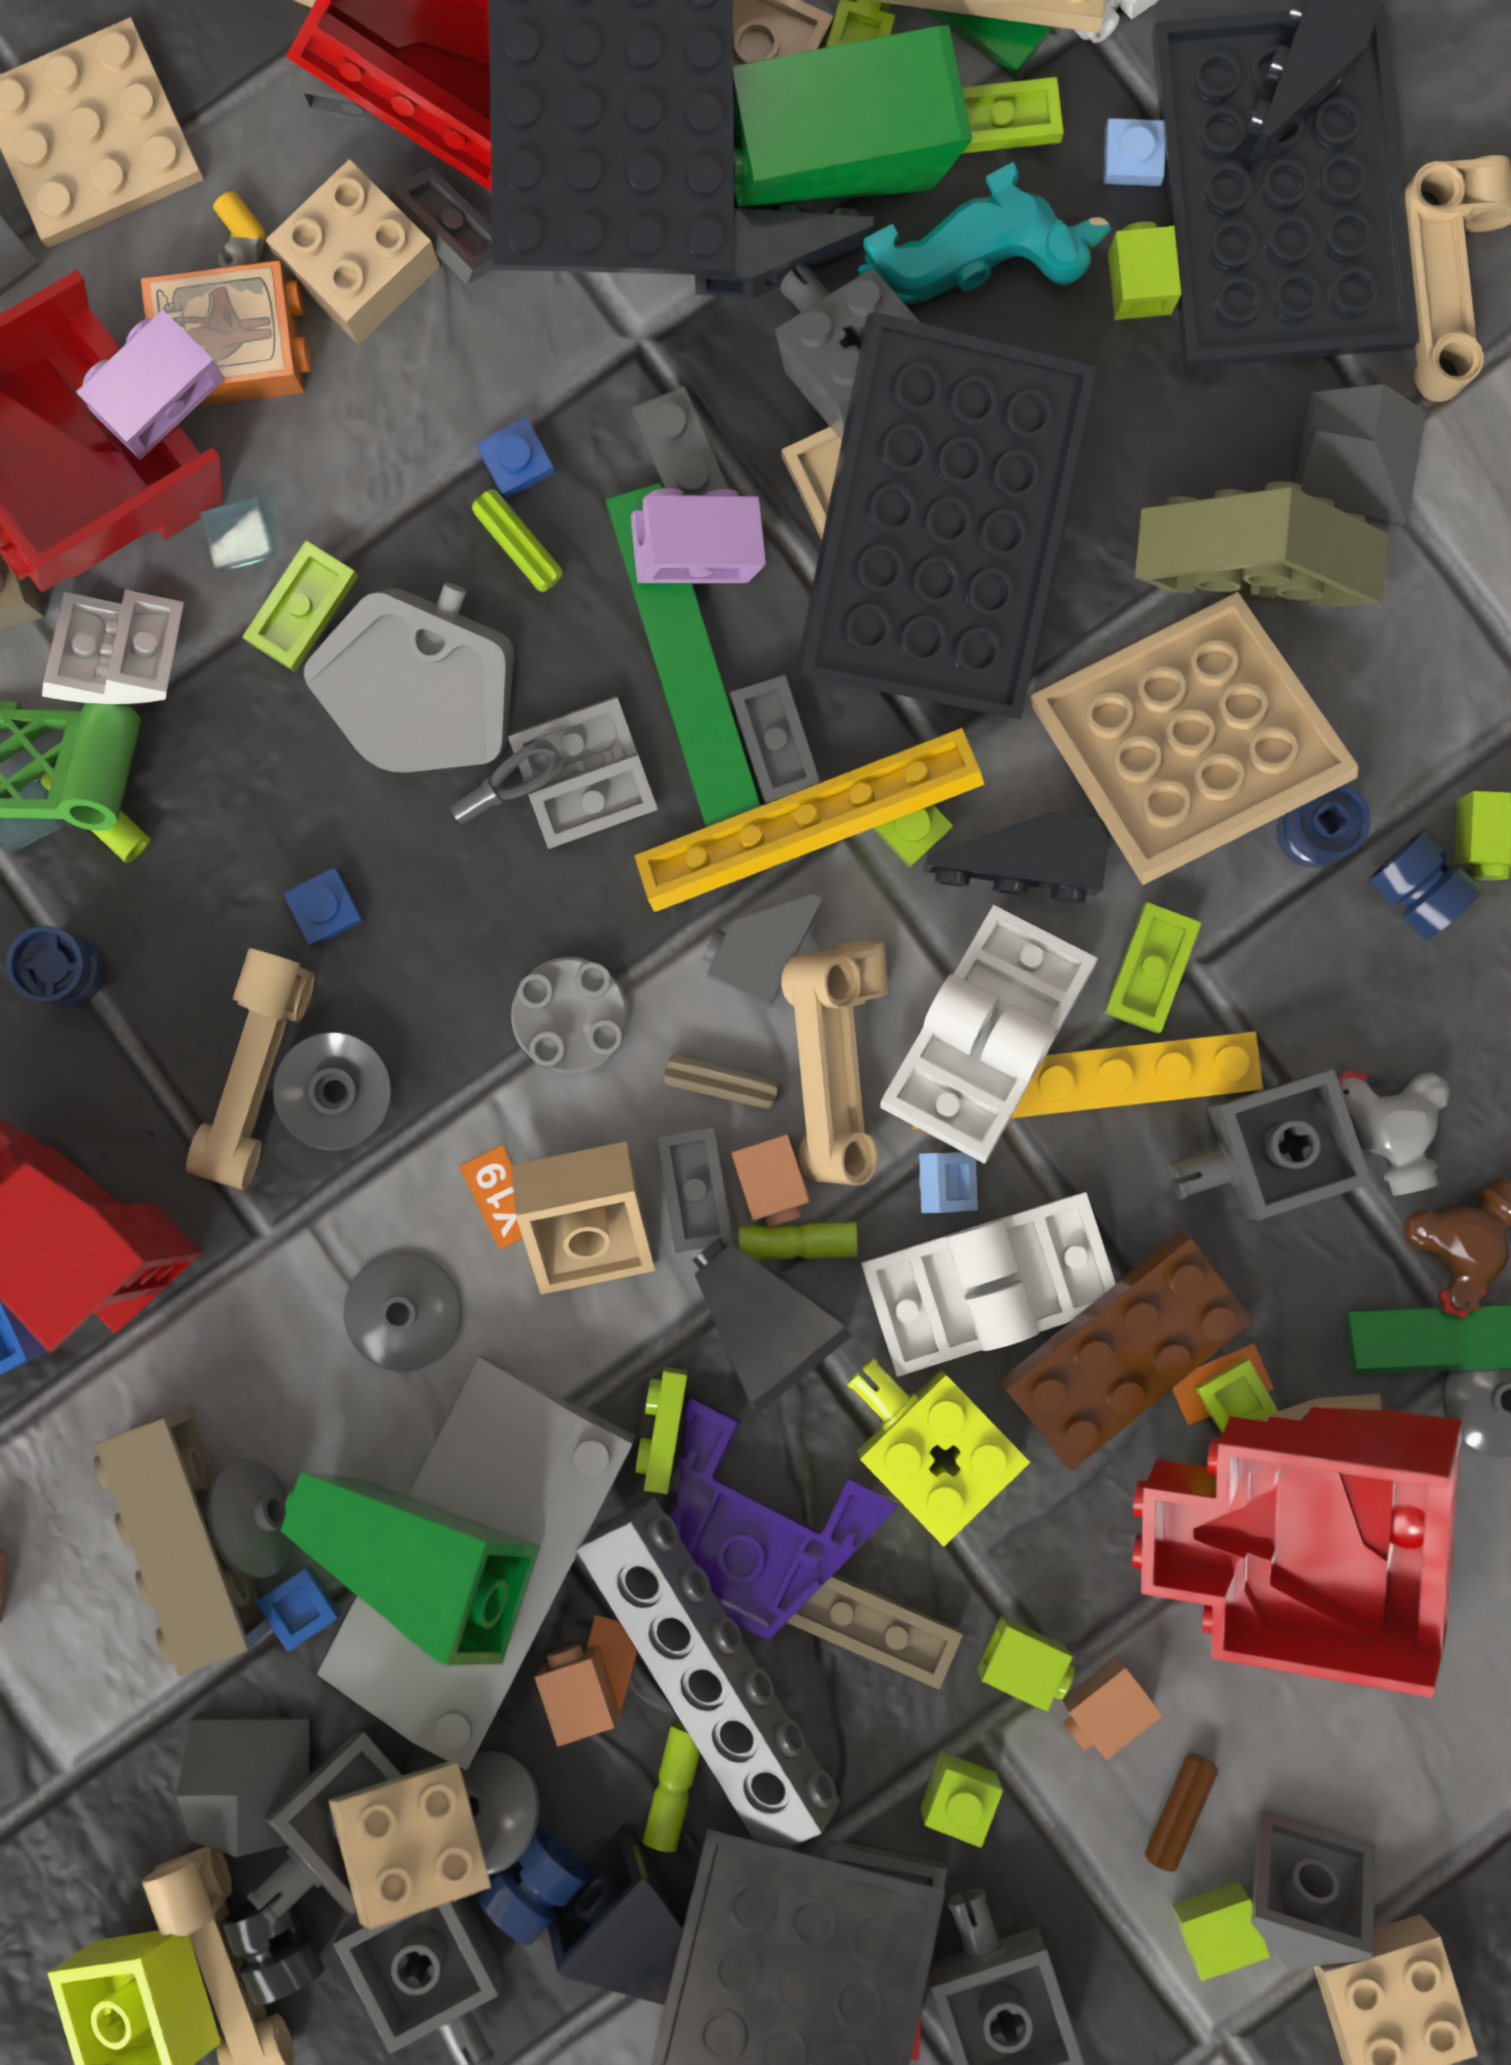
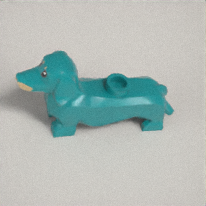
M1013 161L986 176V183L992 195L971 199L962 204L921 241H910L904 245L896 246L895 242L898 239V232L893 224L864 238V249L867 255L864 256L865 265H861L858 271L859 275H862L873 268L904 304H916L927 301L957 286L962 291L973 290L990 277L991 267L1014 256L1031 260L1052 283L1064 286L1078 280L1087 271L1091 262L1090 251L1111 231L1109 223L1100 217L1091 218L1068 227L1062 220L1057 219L1049 203L1043 197L1021 191L1016 186L1019 180V172Z

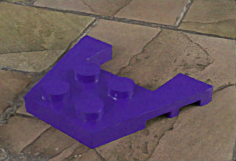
M690 1398L686 1408L685 1420H687L683 1456H680L678 1469L681 1471L676 1508H673L672 1520L677 1526L679 1538L693 1561L706 1573L711 1590L727 1616L732 1618L742 1628L769 1641L894 1513L899 1501L854 1478H849L824 1531L820 1532L721 1481L717 1477L718 1470L742 1421L697 1398Z

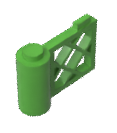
M0 701V729H9L13 734L0 744V764L23 748L35 759L8 779L0 772V818L64 819L74 826L95 831L108 830L115 827L140 730V716L129 704L86 703L82 711L22 710L18 701ZM49 730H65L62 741L43 755L31 744V742ZM44 773H47L52 779L47 799H23L18 792Z

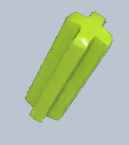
M490 489L475 500L472 504L475 516L537 590L545 592L552 588L563 576L561 567L497 490Z

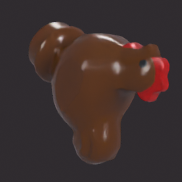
M1498 1178L1489 1187L1484 1186L1481 1189V1204L1477 1207L1466 1205L1452 1206L1437 1213L1430 1209H1421L1411 1213L1403 1222L1404 1238L1417 1249L1435 1252L1451 1272L1447 1288L1438 1294L1439 1299L1443 1303L1442 1309L1447 1314H1455L1456 1317L1464 1318L1468 1315L1469 1311H1479V1300L1487 1293L1486 1286L1500 1274L1509 1259L1505 1232L1507 1228H1511V1184L1502 1178Z

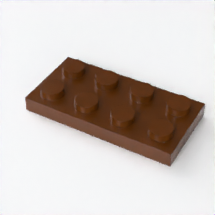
M1181 1230L998 1382L1070 1471H1073L1253 1321L1194 1241Z

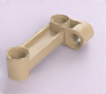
M1502 155L1483 156L1471 160L1434 161L1427 163L1418 170L1404 189L1419 342L1415 346L1417 365L1414 369V382L1422 396L1431 401L1444 402L1451 400L1479 374L1483 367L1484 354L1476 339L1465 231L1487 232L1511 224V162L1508 157ZM1421 191L1433 194L1438 200L1439 206L1428 203L1422 197ZM1439 358L1452 362L1456 367L1457 377L1450 376L1444 372L1440 366Z
M882 940L840 943L833 945L830 949L796 955L786 963L782 973L781 986L783 994L788 1003L793 1005L795 1009L806 1123V1136L803 1138L799 1148L798 1161L802 1173L811 1181L863 1185L875 1173L878 1153L875 1142L864 1130L853 1006L866 1004V1000L881 998L889 994L885 941Z
M248 949L233 1000L238 1001L239 1005L248 1008L249 1013L213 1125L201 1124L191 1143L186 1162V1172L188 1174L243 1191L249 1186L261 1153V1141L251 1138L287 1023L288 1020L298 1023L303 1018L313 992L315 974L300 967V963L256 949Z
M206 1846L157 1865L155 1870L142 1880V1884L161 1935L174 1934L185 1936L189 1934L198 1965L224 2033L219 2036L221 2044L217 2046L219 2065H293L294 2049L285 2021L278 2013L267 2016L263 2004H251L239 1973L245 1960L243 1957H235L231 1953L220 1924L222 1919L230 1913L225 1899L232 1892L231 1874L223 1852Z

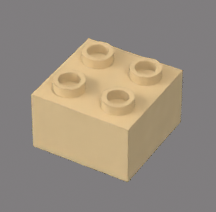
M350 159L265 239L276 261L280 260L286 273L293 280L299 281L300 287L357 345L365 340L440 267L431 240Z
M440 1763L329 1800L359 1923L366 1928L372 1929L491 1888L459 1763Z
M1421 1914L1374 1928L1373 1955L1369 1960L1314 1966L1344 2065H1450L1478 2056L1441 1936Z

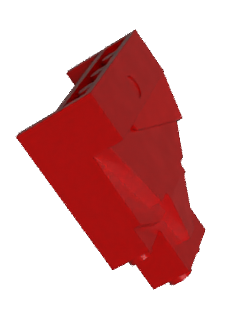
M316 0L290 47L286 58L491 191L488 0Z
M77 269L0 314V552L8 566L20 580L29 576L41 592L46 591L68 576L75 578L147 532L158 531L166 541L223 505L220 456L213 447L200 454L181 427L177 425L147 455L139 460L89 410L88 404L76 393L83 386L85 375L96 363L104 359L110 360L120 350V347L89 308L85 281Z
M0 1117V1299L49 1352L59 1346L93 1312L114 1334L119 1333L203 1252L156 1202L121 1204L51 1145H42L33 1136Z
M1310 1407L1309 1412L1301 1420L1269 1416L1267 1421L1230 1416L1221 1438L1212 1437L1207 1467L1156 1459L1147 1481H1138L1135 1489L1133 1511L1134 1516L1143 1517L1142 1533H1137L1135 1538L1132 1565L1134 1569L1141 1570V1594L1205 1605L1202 1631L1203 1633L1212 1634L1211 1659L1434 1698L1448 1633L1462 1420L1393 1410Z

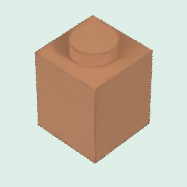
M788 1134L731 1152L753 1221L765 1217L769 1228L802 1217L798 1206L810 1201Z
M574 1643L546 1655L548 1662L541 1666L535 1676V1680L557 1747L613 1729L621 1712L599 1645L582 1651L580 1643Z
M1115 1656L1062 1699L1071 1715L1063 1722L1068 1731L1085 1752L1095 1746L1106 1761L1163 1716L1118 1656Z

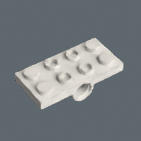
M993 905L955 973L947 977L937 993L926 1016L924 1027L884 1094L880 1108L986 1164L1093 972L1098 958Z
M1081 1192L860 1262L897 1377L977 1351H988L1015 1344L1036 1336L1040 1331L1069 1323L1116 1285L1087 1192Z

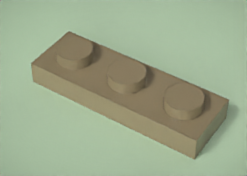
M835 1574L787 1622L939 1690L963 1636L962 1630Z

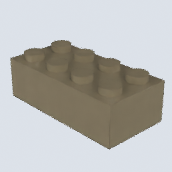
M193 1406L96 1443L95 1446L98 1452V1456L94 1458L96 1475L102 1487L106 1491L111 1490L119 1510V1513L115 1514L116 1530L122 1544L126 1548L132 1547L140 1569L135 1574L137 1589L143 1602L147 1606L153 1605L160 1625V1628L156 1630V1639L163 1659L168 1664L174 1663L179 1677L248 1651L272 1627L255 1602L262 1597L256 1579L244 1577L231 1569L221 1558L211 1539L206 1517V1499L210 1483L217 1472Z

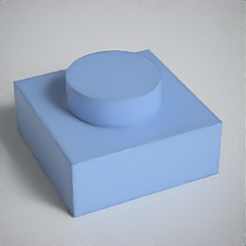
M1108 119L1105 127L1103 184L1161 186L1164 178L1165 164L1162 120Z
M964 1152L919 1154L921 1213L978 1210L975 1158Z

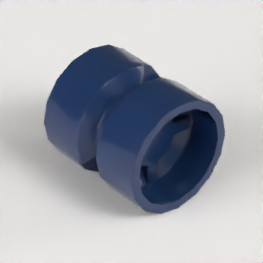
M1344 784L1280 816L1276 825L1277 841L1283 853L1294 863L1307 868L1325 867L1355 852L1363 844L1371 827L1370 809L1360 793L1353 787Z
M1426 829L1419 831L1397 849L1368 879L1369 884L1390 905L1402 903L1405 906L1402 918L1424 941L1432 938L1447 927L1483 891V888L1461 865L1448 866L1445 863L1448 852Z
M48 925L32 927L18 935L9 947L5 961L7 977L18 993L26 999L63 1008L81 1006L93 999L102 987L106 973L104 958L93 942L84 936Z
M537 1825L534 1836L522 1856L505 1870L488 1875L491 1888L476 1892L475 1894L485 1913L499 1928L516 1941L525 1945H531L554 1921V1906H567L589 1881V1873L579 1857L565 1842L547 1828Z

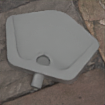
M444 583L437 604L398 588L368 594L361 599L312 654L304 667V678L308 687L354 748L367 761L378 768L392 772H417L486 764L497 760L505 751L514 664L513 645L504 634L458 614L466 594V590L460 586Z

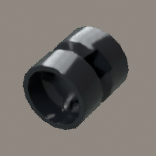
M279 1892L262 1909L259 1910L250 1901L229 1913L220 1922L231 1953L235 1957H243L245 1960L239 1973L252 2005H262L286 1997L313 1982L325 1969L313 1937L302 1934L300 1931L306 1922V1918L299 1900L277 1920L278 1922L274 1926L261 1914V1911L279 1895ZM275 1937L276 1941L269 1943L268 1940Z

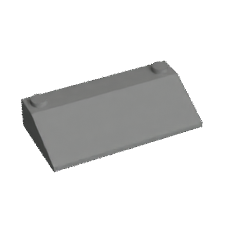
M479 1356L408 1496L541 1546L503 1664L445 1666L435 1662L357 1596L317 1675L414 1744L449 1762L459 1763V1767L467 1771L577 1555L576 1549L583 1543L636 1435Z

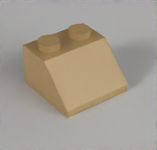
M627 1141L511 1165L516 1218L541 1295L655 1271L638 1182Z

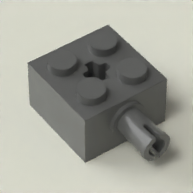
M799 265L796 268L797 272L805 280L803 284L792 270L787 273L781 283L783 295L790 299L801 312L775 329L785 373L842 440L867 314L878 312L914 322H921L873 268L831 294L815 276L810 266Z
M1334 1069L1317 1071L1207 1107L1218 1139L1217 1149L1168 1164L1171 1178L1178 1179L1196 1173V1176L1173 1184L1181 1200L1189 1195L1229 1183L1234 1187L1244 1219L1258 1221L1372 1184ZM1284 1135L1296 1136L1298 1140V1146L1290 1149V1155L1281 1154L1279 1151L1278 1143L1284 1140Z
M355 1732L264 1818L290 1848L286 1852L289 1858L253 1893L251 1892L247 1896L254 1906L260 1910L279 1892V1895L261 1911V1914L272 1926L313 1885L318 1889L323 1885L344 1910L352 1915L356 1912L329 1800L402 1776L364 1732Z
M982 1888L967 1890L974 1911L972 1916L968 1914L962 1892L948 1899L947 1904L952 1911L964 1950L932 1961L928 1978L955 2065H1084L1039 1927L1000 1939L997 1936L986 1902V1894ZM1009 2009L1011 2018L1000 2021L997 2013Z
M467 1896L372 1929L361 1925L358 1915L344 1923L333 1945L389 2054L438 2029L457 2065H472L474 2063L475 2065H486L493 2059L495 2053L489 2047L471 2010L499 1995L506 1970ZM417 1951L420 1955H427L431 1959L430 1964L427 1963L424 1957L413 1959L411 1953Z

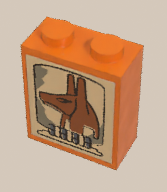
M280 260L141 278L145 319H153L163 309L213 358L225 379L197 407L305 393L302 373L311 372V359L305 336L298 337L295 318L296 316L304 315L303 297L299 281L289 279Z

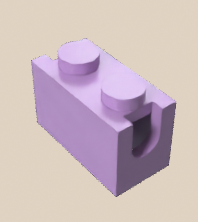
M162 309L153 319L148 318L139 322L128 334L126 345L110 360L104 359L96 363L87 372L83 380V386L76 393L88 404L89 410L141 460L225 379L213 358Z
M664 488L652 491L642 500L643 511L634 510L631 514L637 583H748L766 565L758 496H739L738 492L732 489L713 490L704 496H686L679 489Z

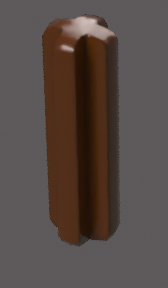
M1194 1753L1186 1755L1145 1851V1857L1148 1859V1862L1155 1867L1168 1872L1177 1870L1218 1774V1767L1211 1760Z

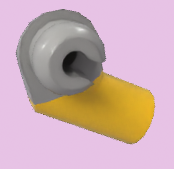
M228 191L221 195L213 206L215 212L231 232L229 243H226L224 246L226 252H219L218 254L219 265L221 268L260 263L266 232L237 192Z

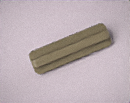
M677 1054L670 1055L664 1073V1082L667 1085L767 1110L772 1109L779 1088L778 1081L774 1078Z

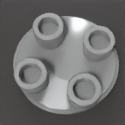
M577 957L553 959L536 967L520 982L512 1003V1028L522 1050L538 1065L558 1073H582L603 1064L616 1052L622 1043L628 1025L626 997L617 980L602 965Z

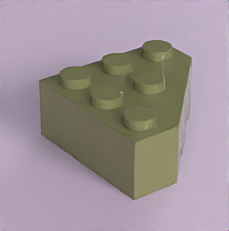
M1271 482L1265 485V491L1253 493L1238 489L1218 490L1215 492L1214 498L1205 500L1185 496L1170 497L1166 499V505L1141 509L1135 578L1169 592L1193 594L1196 587L1206 591L1228 592L1227 597L1238 592L1243 599L1274 602L1277 594L1287 599L1308 600V606L1328 608L1382 603L1388 533L1366 523V517L1363 515L1345 513L1335 508V502L1332 500L1314 498L1302 492V486L1293 482Z

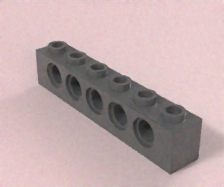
M653 1497L601 1523L576 1551L755 1842L784 1849L821 1834L841 1802L836 1794L834 1782L829 1774L821 1769L805 1743L800 1726L793 1719H790L774 1693L768 1674L759 1668L742 1640L738 1625L732 1618L727 1616L712 1592L706 1573L695 1564L679 1538V1532L674 1521L663 1512L657 1500Z

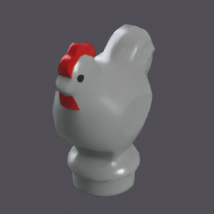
M1345 1070L1342 1076L1337 1079L1359 1144L1363 1149L1386 1157L1390 1162L1391 1167L1385 1172L1384 1180L1389 1181L1392 1195L1412 1193L1440 1185L1436 1173L1439 1165L1434 1160L1426 1158L1425 1150L1437 1133L1439 1110L1447 1105L1450 1096L1446 1080L1433 1072L1422 1073L1413 1078L1400 1094L1379 1097L1368 1086L1365 1073L1360 1072L1356 1074L1352 1070Z

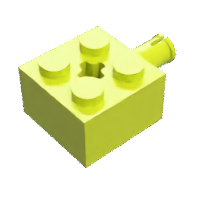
M873 1357L862 1366V1369L878 1385L877 1388H873L858 1372L846 1384L883 1420L880 1425L881 1428L857 1450L859 1458L944 1547L1030 1461L942 1369L916 1394L908 1395ZM937 1444L944 1450L952 1445L956 1446L951 1453L955 1462L949 1468L941 1464L937 1465L934 1469L931 1468L934 1459L930 1451Z
M159 1930L95 1940L48 1972L75 2065H194L221 2044L189 1934L185 1936L174 1934L161 1935Z

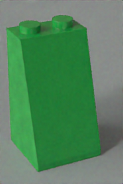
M949 25L934 26L733 66L734 188L738 207L932 191L973 140Z
M300 1472L297 1483L289 1492L286 1500V1516L281 1528L283 1534L435 1662L445 1666L503 1664L541 1547L540 1545L364 1479Z

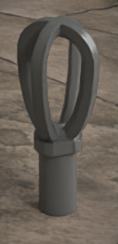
M544 739L534 741L522 748L501 764L492 776L482 781L480 787L451 804V811L459 823L465 824L494 805L499 806L506 802V800L523 796L546 784L562 771L563 761L560 753L551 742ZM542 753L548 756L549 765L544 773L516 786L505 788L502 786L509 773L531 755Z

